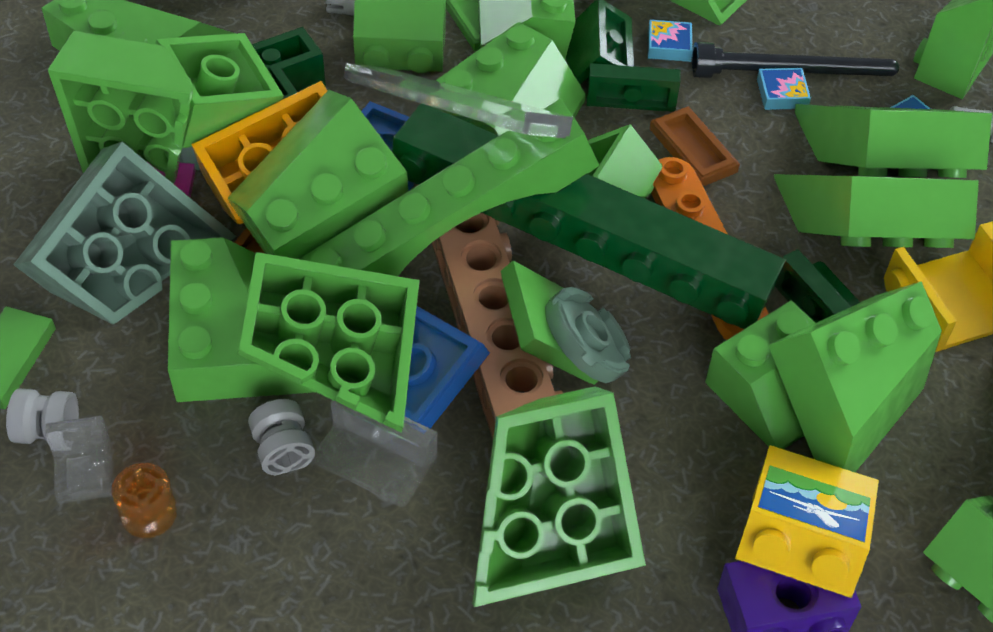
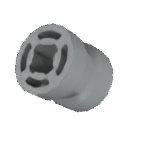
M16 389L11 395L6 415V428L9 440L13 443L31 444L36 439H43L51 446H70L73 436H64L63 426H77L79 406L76 394L73 392L55 391L50 396H43L35 389Z
M276 399L262 404L250 414L248 419L249 428L253 439L260 444L257 452L264 472L276 476L304 468L312 462L315 457V449L310 435L302 431L305 426V420L301 407L296 401Z

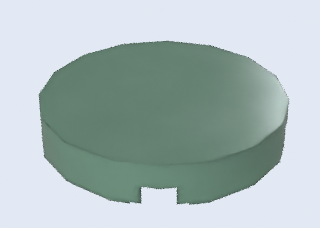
M574 287L563 288L550 298L545 306L546 320L554 339L575 366L589 377L603 383L615 381L626 373L630 367L626 363L631 358L630 345L623 330L609 311H606L604 308L597 311L589 304L594 298L588 292Z

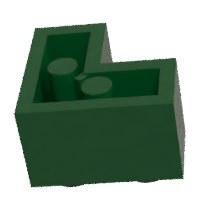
M304 27L252 44L284 95L283 99L320 81L326 87L323 53Z

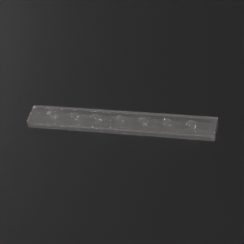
M347 62L345 65L344 78L352 83L522 134L566 139V136L570 137L573 117L389 68Z

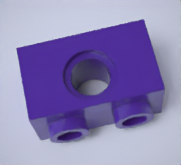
M744 561L725 563L717 587L731 632H848L862 607L855 590L852 598ZM779 599H789L796 603L800 609L788 608Z

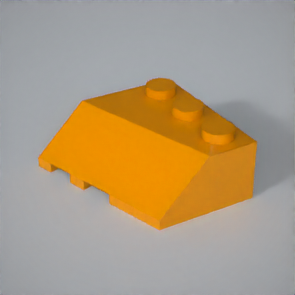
M322 81L191 144L202 175L223 210L237 224H243V221L229 203L228 197L328 91Z

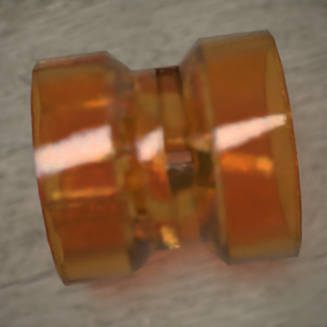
M136 463L126 467L116 476L112 484V497L124 529L132 536L139 538H154L165 533L173 525L177 517V504L172 494L171 483L166 471L155 464Z

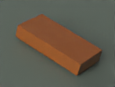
M689 106L651 120L650 130L673 157L682 159L693 167L703 186L738 173L740 163Z

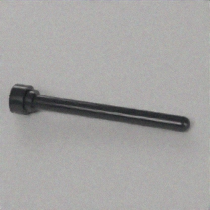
M695 42L691 57L693 77L712 78L713 74H720L722 70L759 71V69L802 68L804 73L894 76L899 71V63L894 59L723 52L722 47H715L714 43Z

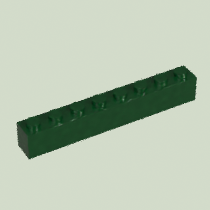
M421 102L393 137L392 153L407 171L408 181L420 185L495 139L498 135ZM585 174L558 192L532 195L508 201L481 212L497 221L506 223L542 241L551 243L587 261L596 263L634 282L641 283L681 303L688 304L742 329H746L759 320L786 259L589 174Z

